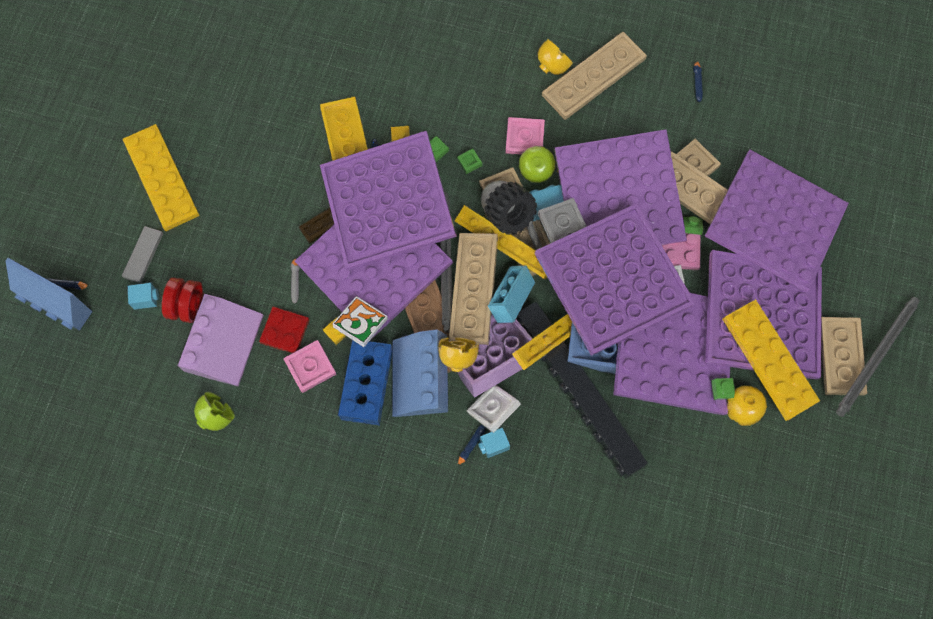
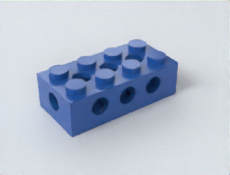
M352 340L338 413L341 420L380 426L393 353L391 344L369 341L363 347ZM368 361L374 362L371 366H365ZM364 380H371L368 385H362ZM360 399H367L366 403L358 404Z

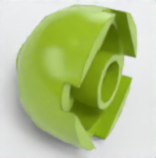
M533 146L522 153L519 159V169L526 180L532 183H541L552 176L555 170V159L548 149L542 146Z
M205 392L198 399L194 414L197 424L202 429L218 431L228 426L235 418V415L227 403L223 406L219 402L221 398L212 392Z

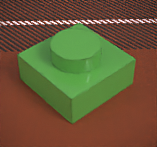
M437 136L430 141L435 161L437 162L449 151V148Z
M474 149L457 157L466 174L482 166V162Z
M694 216L683 217L685 233L702 235V219Z
M733 378L711 380L714 400L734 398Z

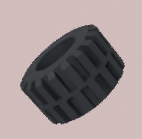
M516 182L503 183L501 187L497 186L495 191L489 194V199H486L485 203L487 205L484 207L486 217L500 232L506 235L511 233L514 235L518 231L522 232L534 220L533 216L537 212L535 209L537 208L536 199ZM514 206L513 210L508 213L510 208Z

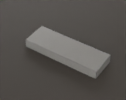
M144 226L122 274L123 278L142 283L163 236L162 231Z

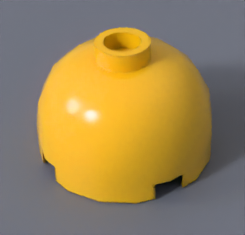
M549 39L539 48L538 60L541 63L539 67L546 74L548 72L554 75L562 74L573 64Z
M455 337V341H449V338L439 341L438 352L441 362L445 366L450 367L452 371L461 372L463 369L472 366L478 356L479 344L476 345L474 340Z
M753 386L735 388L734 398L727 400L729 418L742 426H750L757 423L764 416L767 408L764 394Z

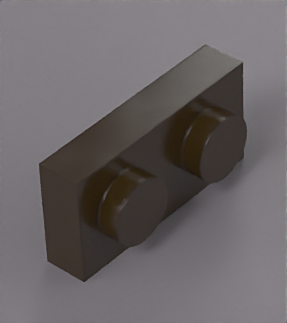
M331 208L299 226V230L309 244L324 235L334 225Z

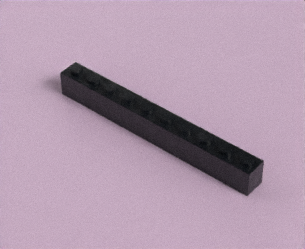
M537 302L521 310L516 317L517 321L532 339L552 325ZM563 341L541 357L540 360L547 363L550 375L553 378H557L561 391L564 394H568L571 399L569 402L574 410H579L582 415L580 418L584 425L592 429L593 438L597 443L602 444L605 456L609 460H613L616 465L614 468L620 477L624 476L627 479L643 469L648 462L581 365L567 362L569 348Z

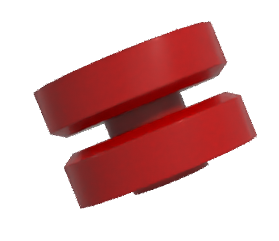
M170 278L165 286L162 298L163 317L170 320H178L180 318L182 322L194 323L203 299L202 284L198 281L189 280L185 282L181 278Z

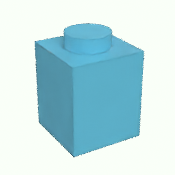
M151 283L128 286V304L134 310L157 307L159 291Z
M503 428L496 430L494 433L490 432L480 436L481 442L478 445L482 455L486 453L487 458L510 450V444Z

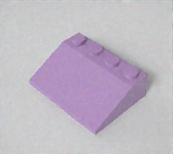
M204 294L178 366L184 372L239 386L264 315L225 299Z
M492 315L489 345L479 344L478 356L473 365L463 369L461 372H457L474 398L522 370V367L512 353L532 340V337L516 319L512 323H497Z

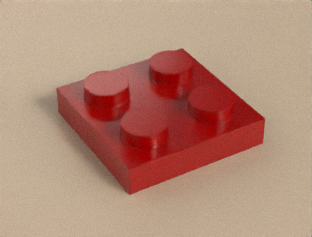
M272 307L259 340L260 344L292 354L295 353L300 347L309 318Z

